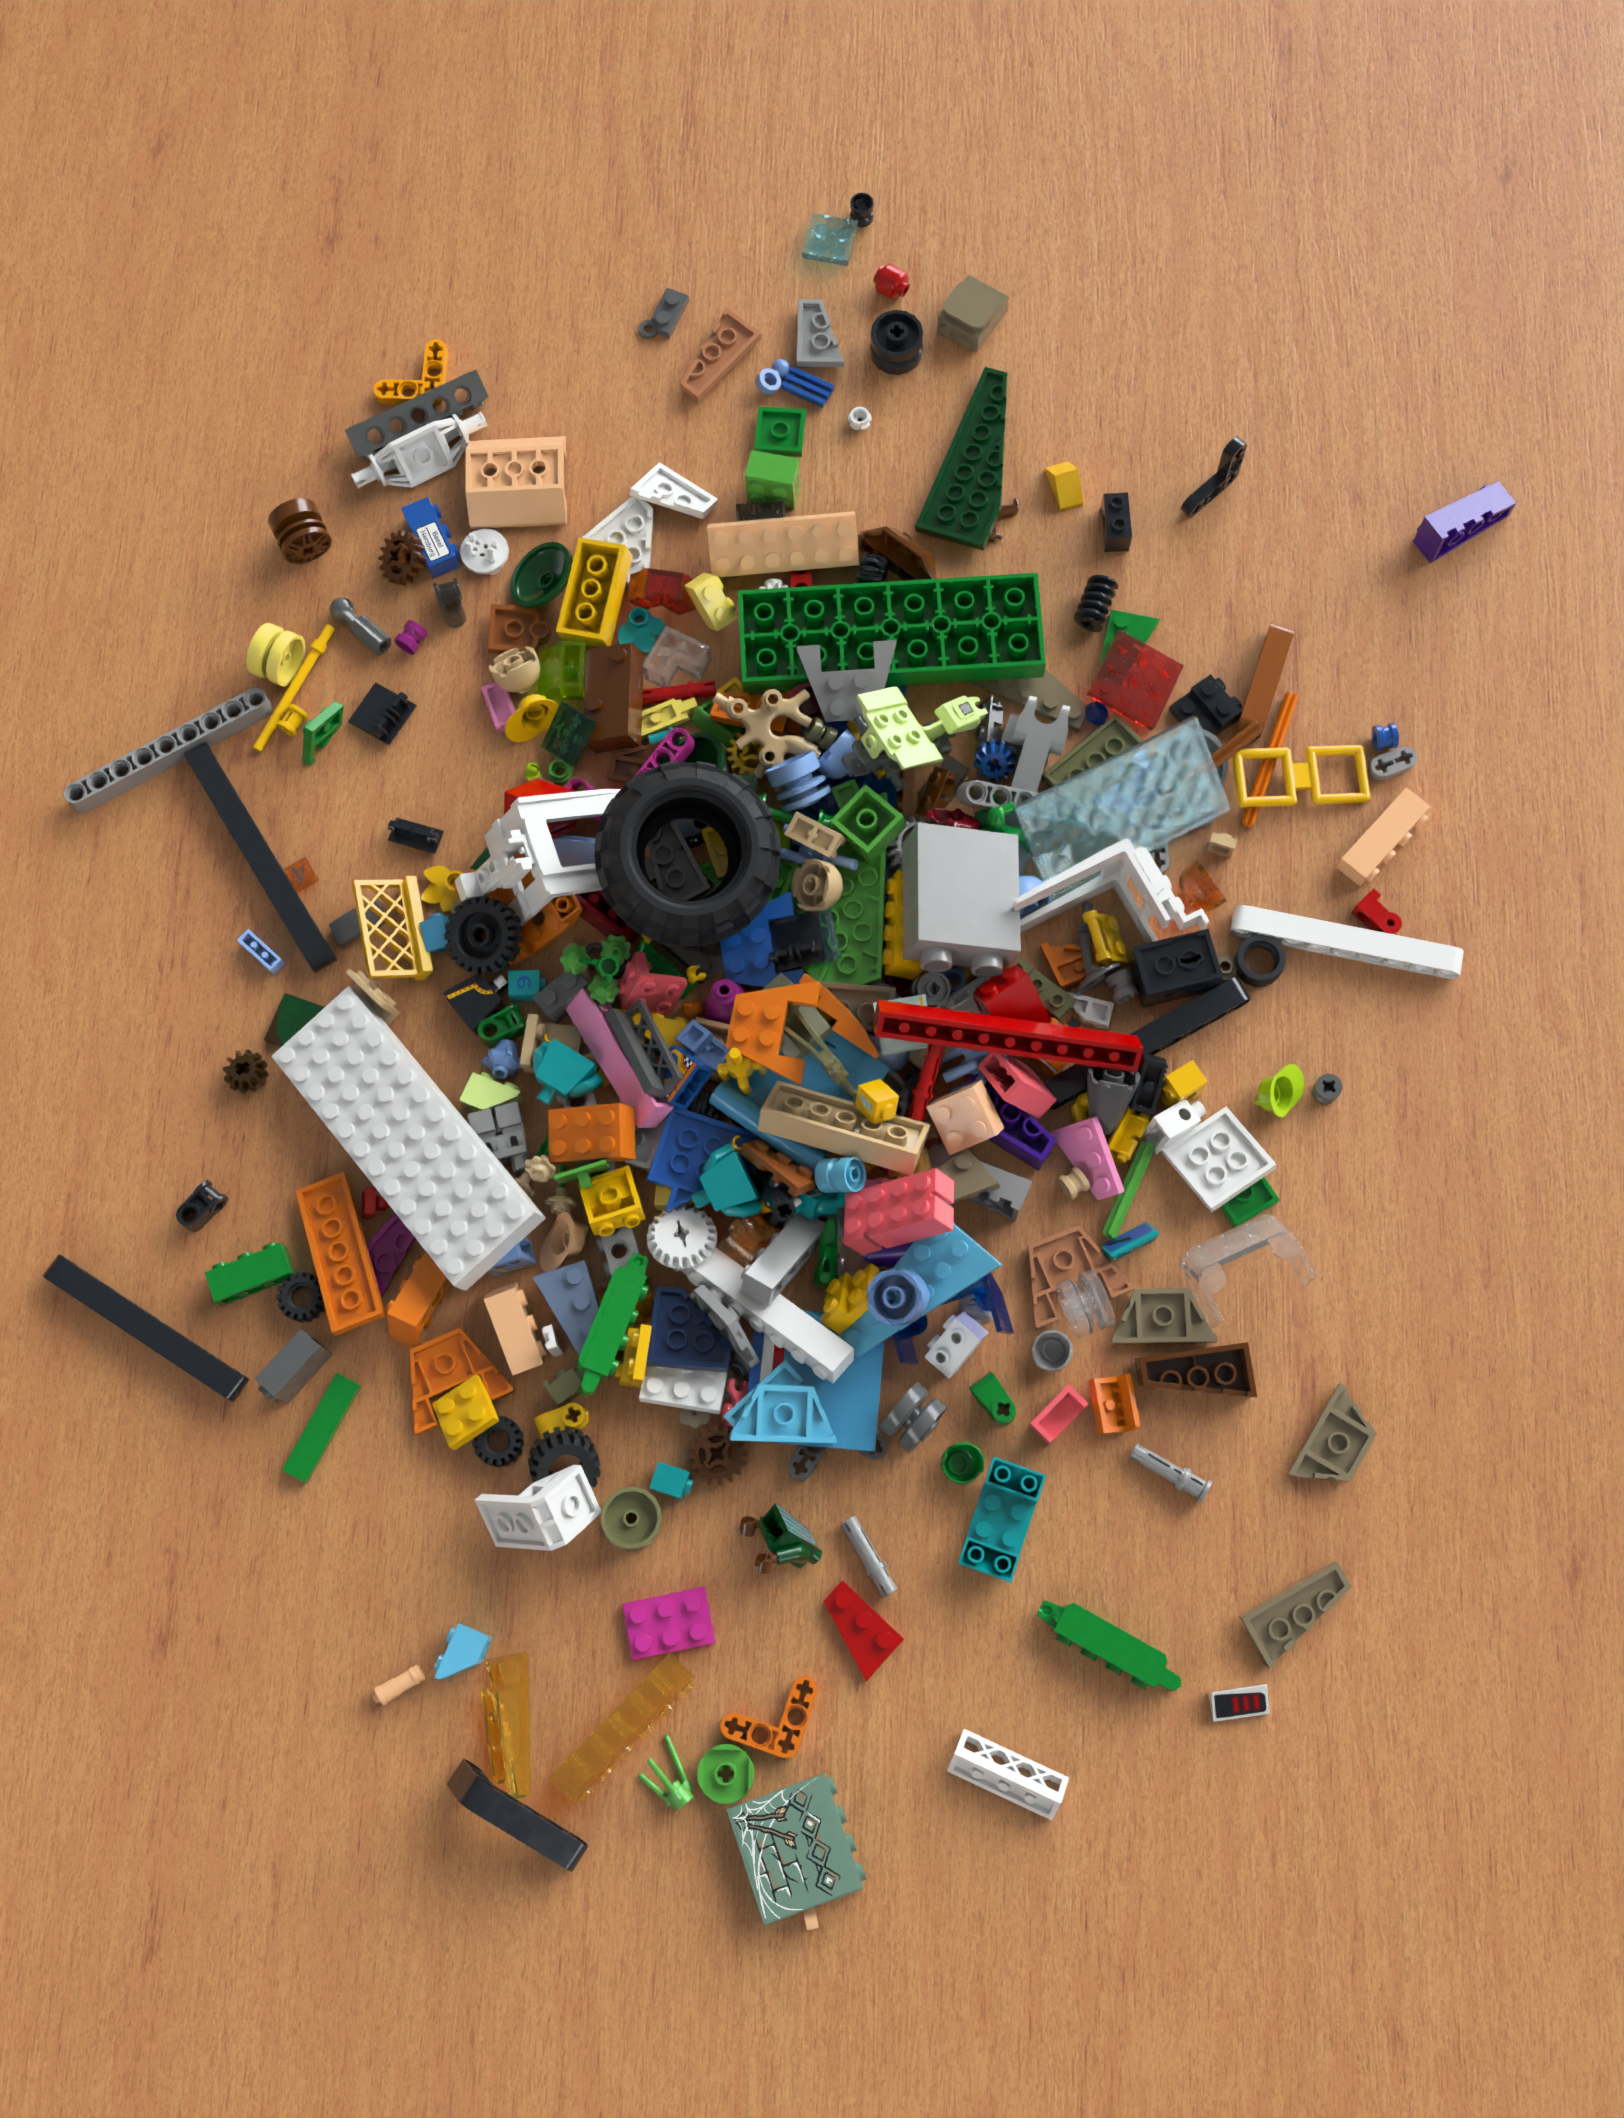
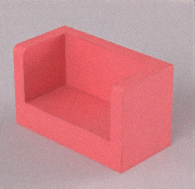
M1068 1384L1028 1427L1049 1446L1087 1407L1088 1403Z

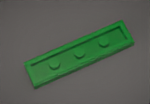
M338 1373L335 1374L282 1471L304 1483H308L358 1394L361 1385Z

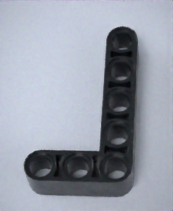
M462 1759L447 1782V1786L458 1802L465 1808L573 1872L589 1847L578 1836L493 1785L479 1767L466 1759Z

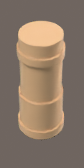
M418 1665L410 1667L404 1673L375 1687L376 1694L372 1696L375 1703L381 1702L385 1706L403 1692L420 1684L425 1680L421 1668Z

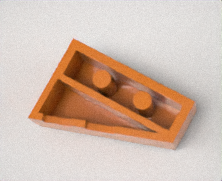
M426 1251L422 1257H417L412 1268V1274L409 1278H404L399 1288V1295L396 1299H392L389 1302L385 1312L388 1319L389 1336L412 1348L422 1344L419 1336L425 1325L431 1326L434 1319L430 1318L437 1304H442L451 1286V1282Z

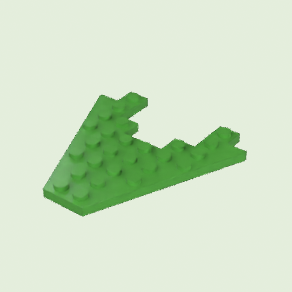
M855 779L831 788L839 810L859 791ZM887 793L879 794L888 803ZM846 843L838 847L836 851L838 855L856 859L859 864L856 870L833 864L841 874L843 890L837 903L827 910L819 911L821 921L823 914L830 913L831 927H833L837 948L831 945L832 934L828 938V945L832 950L837 951L838 957L800 967L816 981L872 985L882 981L887 848L870 864ZM710 861L699 866L703 875L717 888L723 879L717 880L712 862ZM796 900L794 905L796 916L813 912L800 908L797 905L800 903ZM821 921L822 927L829 928V926L824 925Z

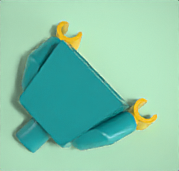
M550 1034L544 1035L543 1042L534 1051L533 1071L536 1074L537 1082L544 1086L536 1098L547 1106H550L556 1095L569 1101L572 1097L578 1098L594 1091L600 1086H608L610 1084L602 1068L596 1073L595 1063L559 1042V1038L557 1040L553 1038L549 1041Z
M735 1136L729 1144H725L713 1151L703 1166V1174L699 1179L704 1188L691 1194L693 1202L698 1209L711 1203L715 1211H722L726 1216L742 1218L761 1212H771V1208H767L760 1199V1195L739 1152L742 1147H737L735 1144L741 1136Z

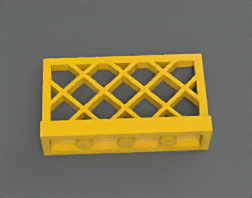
M406 876L404 880H354L352 886L368 978L415 977V981L426 980L433 971L430 952H426L419 924L424 921L416 876ZM361 888H369L376 894L371 902L362 895ZM386 888H397L399 898L394 901L383 891ZM378 897L391 906L386 913L373 904ZM393 908L402 915L403 921L400 925L387 916ZM368 909L381 918L375 926L365 917V912ZM383 920L395 929L390 937L377 928ZM397 932L407 940V945L404 949L392 940ZM372 933L385 942L380 949H377L370 943L369 936ZM387 944L399 953L394 961L381 952ZM403 956L411 963L412 970H404L396 962ZM376 957H379L389 965L386 971H375L373 960Z

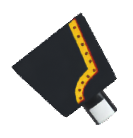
M476 974L446 990L443 994L477 1037L479 1035L478 1025L480 1022L505 1008L499 994L508 988V983L501 974L489 983L481 974Z

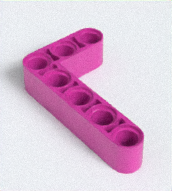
M683 728L672 729L636 775L658 767L661 760L667 756L670 757V762L678 761L683 763L694 749V739ZM686 737L685 743L680 747H676L677 739ZM581 778L571 779L566 788L577 791L582 786L585 787V791L596 790ZM597 816L595 818L598 821H601L602 816Z

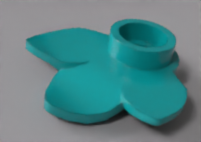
M636 607L629 612L627 622L619 628V644L632 642L642 653L648 654L655 647V637L667 634L665 623L660 618L651 616L648 610ZM639 618L644 619L643 622H641V623H636V620H637V619H639Z

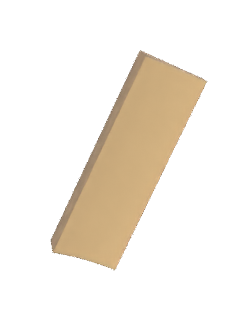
M778 1080L761 1108L758 1131L843 1156L858 1157L861 1161L908 1175H913L930 1129V1124L899 1115L873 1125L855 1108L854 1102Z

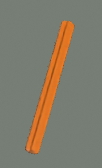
M1292 692L1285 694L1266 748L1282 747L1298 701L1297 694ZM1277 758L1262 759L1249 797H1263L1265 795ZM1245 807L1241 824L1252 828L1260 807Z

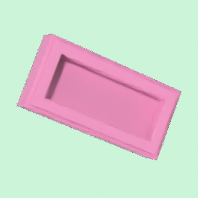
M496 682L481 686L496 732L504 731L508 718L516 712L509 692L500 688Z

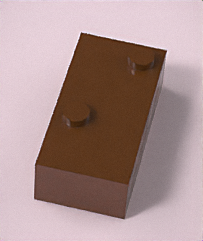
M632 642L586 650L584 715L596 722L586 745L595 753L641 746L644 654Z

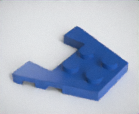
M787 892L768 902L747 927L739 933L720 941L726 979L736 984L765 987L780 974L777 973L776 962H772L770 959V952H774L769 922L796 916L791 892ZM804 969L782 972L794 985L801 984L799 981L805 973Z

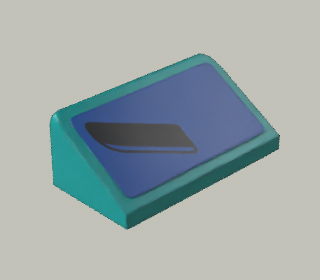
M1145 1222L1117 1236L1116 1239H1111L1101 1244L1100 1247L1105 1257L1112 1263L1155 1241L1159 1232L1152 1225Z

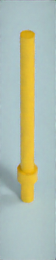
M326 624L318 639H314L309 647L311 651L252 747L257 752H262L277 727L276 723L282 719L319 655L322 656L327 649L326 644L335 631V628L331 625Z

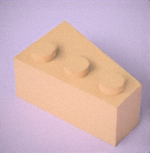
M517 1281L487 1292L484 1302L512 1376L542 1365L544 1363L543 1356L547 1355L542 1340L538 1341L534 1331L537 1330L533 1315H529L525 1305H528L523 1289H519Z

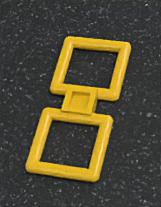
M1362 745L1307 747L1305 750L1306 763H1292L1291 750L1287 747L1241 749L1232 756L1238 806L1242 808L1293 806L1297 803L1296 791L1310 790L1311 801L1315 805L1367 803L1370 801L1371 796L1364 747ZM1354 755L1359 793L1321 794L1316 756ZM1281 758L1286 796L1247 797L1243 759Z

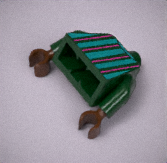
M776 1503L764 1516L760 1517V1520H756L751 1516H745L741 1520L740 1534L745 1537L754 1536L755 1528H759L769 1551L774 1554L772 1555L766 1551L758 1553L755 1566H759L758 1572L760 1574L770 1573L772 1563H777V1565L790 1563L797 1568H801L807 1561L811 1564H816L822 1556V1550L818 1548L810 1530Z

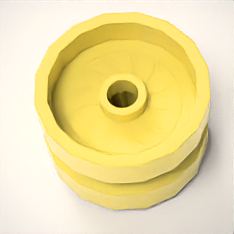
M265 623L256 631L250 642L246 658L247 670L250 674L264 679L268 678L270 682L284 687L289 685L304 660L305 640L303 636L291 631L284 632L283 628Z

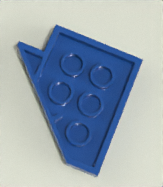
M674 1106L668 1114L647 1182L672 1190L665 1211L670 1212L692 1201L691 1194L704 1188L699 1177L703 1174V1166L713 1151L725 1144H729L737 1135L741 1136L735 1142L737 1147H742L743 1143L762 1139L749 1130ZM740 1154L748 1172L757 1169L754 1164Z

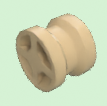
M1076 1166L1071 1169L1068 1175L1058 1177L1060 1186L1071 1200L1077 1198L1078 1193L1081 1191L1086 1192L1091 1188L1083 1172Z

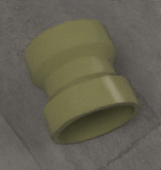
M814 717L808 728H805L803 738L817 743L818 748L826 751L833 744L838 730L833 726L824 725L823 720Z

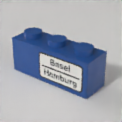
M426 497L402 507V512L411 532L422 540L420 545L425 546L422 555L426 556L425 563L432 578H437L460 568L457 558L461 557L455 543L451 545L448 538H451V534L446 523L441 525L439 521L442 515L437 504L432 505L429 498Z

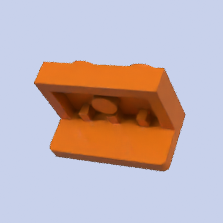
M1123 1374L1117 1377L1095 1378L1088 1381L1098 1435L1124 1433L1140 1428V1414L1136 1406L1135 1387L1130 1374Z

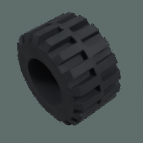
M565 1426L563 1431H560L559 1427L553 1428V1433L550 1434L547 1430L543 1433L544 1438L542 1440L540 1438L535 1440V1448L531 1447L529 1452L530 1458H528L533 1483L554 1474L549 1470V1466L556 1458L563 1455H572L580 1460L578 1465H581L590 1486L595 1488L598 1483L596 1477H600L601 1472L599 1468L600 1461L595 1445L587 1434L583 1436V1432L579 1429L573 1432L572 1428Z

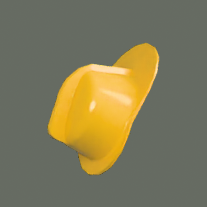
M532 694L525 697L519 703L518 710L508 718L505 724L506 736L511 741L517 743L526 742L557 723L561 715L559 705L555 701L547 699L545 695Z

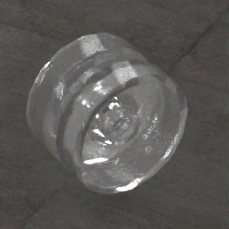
M1092 1269L1078 1275L1077 1285L1069 1278L1056 1283V1292L1061 1308L1078 1339L1093 1333V1323L1101 1330L1115 1324V1316L1109 1298L1100 1279Z

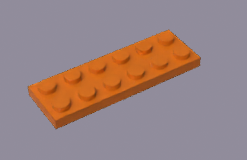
M341 1172L295 1190L331 1332L337 1336L385 1317L386 1314L348 1175L345 1172Z

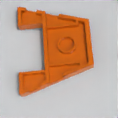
M820 981L736 994L726 1048L728 1050L738 1048L742 1057L770 1069L773 1073L802 1086L806 1060L780 1056L779 1052L789 1004L817 1008L821 987Z
M460 1327L410 1349L411 1384L413 1386L412 1406L414 1411L413 1426L414 1433L417 1436L440 1426L430 1399L458 1387L476 1374L482 1377L492 1402L515 1392L513 1386Z

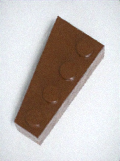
M1248 1342L1135 1358L1140 1386L1257 1397Z

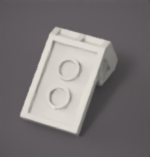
M572 1465L538 1480L518 1496L481 1494L475 1499V1503L496 1547L552 1551L567 1545L602 1512L581 1465Z

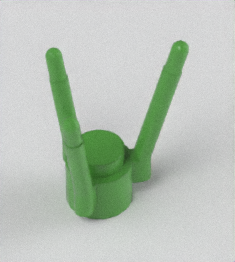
M665 1735L664 1740L682 1783L676 1780L671 1784L651 1758L647 1760V1763L665 1785V1793L644 1774L639 1773L638 1777L665 1802L667 1807L672 1806L677 1811L694 1797L689 1791L693 1786L686 1777L669 1735Z

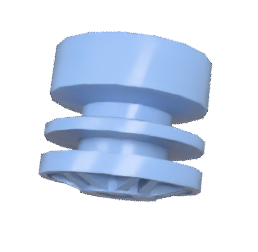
M814 750L792 757L765 771L771 787L784 786L785 790L776 796L777 800L789 798L788 801L780 805L782 811L803 809L818 802L823 796L831 792L828 784L817 787L818 784L826 780L825 775L812 776V772L821 766Z

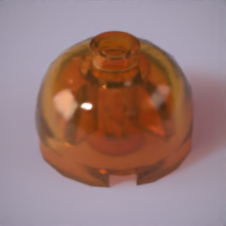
M1198 859L1182 871L1178 882L1182 892L1178 896L1186 907L1192 905L1196 910L1203 909L1204 912H1207L1227 902Z

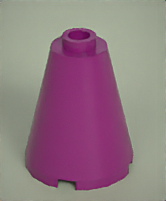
M729 979L718 980L704 999V1019L730 1025L736 994L747 993V991Z

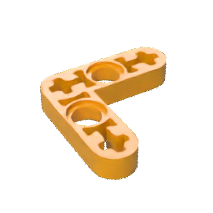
M434 339L426 344L422 380L383 379L378 381L373 388L377 401L384 405H399L431 390V385H434V388L444 384L446 382L448 351L445 343ZM436 349H440V351H438V353H437V359H438V360H435V357H434V354H433V353L436 352ZM437 368L441 370L440 374L435 377L428 375L432 369ZM411 388L415 390V393L410 397L402 395L406 389ZM385 389H388V390H389V391L386 392V395H382V393H384ZM440 398L436 399L433 402V406L440 404L443 400Z

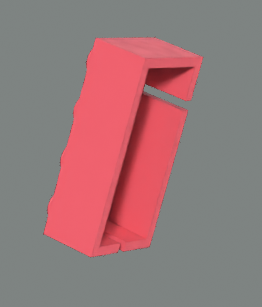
M933 1168L861 1189L858 1192L845 1194L843 1243L859 1254L866 1255L880 1251L882 1247L888 1249L953 1231L954 1208L948 1204L954 1203V1181L937 1168Z

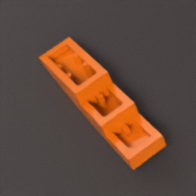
M804 973L799 982L807 983L816 980ZM821 985L819 993L821 998L817 1003V1007L837 1020L832 1030L875 1059H878L880 1053L866 1030L850 1010L827 988Z

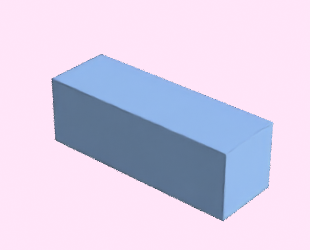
M249 929L237 939L240 945L273 975L285 965L283 960Z

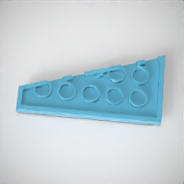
M953 1223V1231L914 1241L893 1269L911 1270L917 1273L926 1283L930 1292V1299L922 1315L924 1316L956 1296L968 1286L981 1280L982 1277L993 1270L998 1269L1002 1264ZM895 1292V1294L897 1295V1299L895 1301L900 1302V1292ZM867 1310L843 1331L839 1338L854 1348V1355L860 1357L910 1324H883L875 1319L870 1311Z

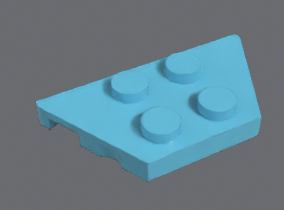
M757 1384L729 1434V1440L837 1443L836 1436L833 1434L814 1387L807 1385Z

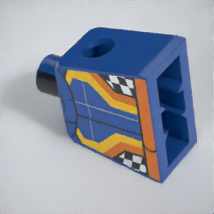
M673 1045L669 1048V1051L684 1079L664 1098L670 1105L687 1109L715 1069L692 1052ZM658 1049L655 1058L660 1061L661 1052ZM665 1069L663 1080L667 1083L673 1077L670 1069Z

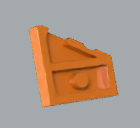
M1049 943L1040 944V950L1058 987L1063 990L1084 980L1086 975L1084 973L1081 947L1073 944H1065L1064 947L1049 946ZM1091 945L1093 962L1096 964L1095 955L1097 953L1095 946Z

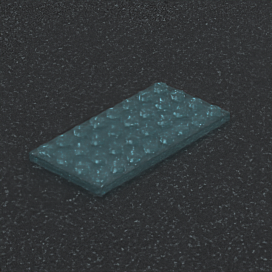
M1192 716L1016 805L1013 813L1042 882H1045L1126 838L1130 840L1134 849L1142 846L1143 848L1146 847L1149 852L1230 811L1231 808L1198 718ZM1101 870L1051 894L1052 899L1055 900L1098 877L1101 874Z

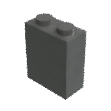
M300 1329L255 1378L261 1384L258 1389L267 1398L273 1399L277 1403L281 1400L288 1404L333 1354L313 1336Z

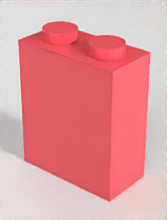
M990 1052L977 1066L1004 1101L1039 1119L1057 1100L1030 1066L1010 1055Z

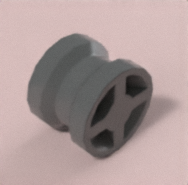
M1323 1074L1312 1087L1314 1099L1321 1104H1331L1342 1092V1083L1333 1074Z

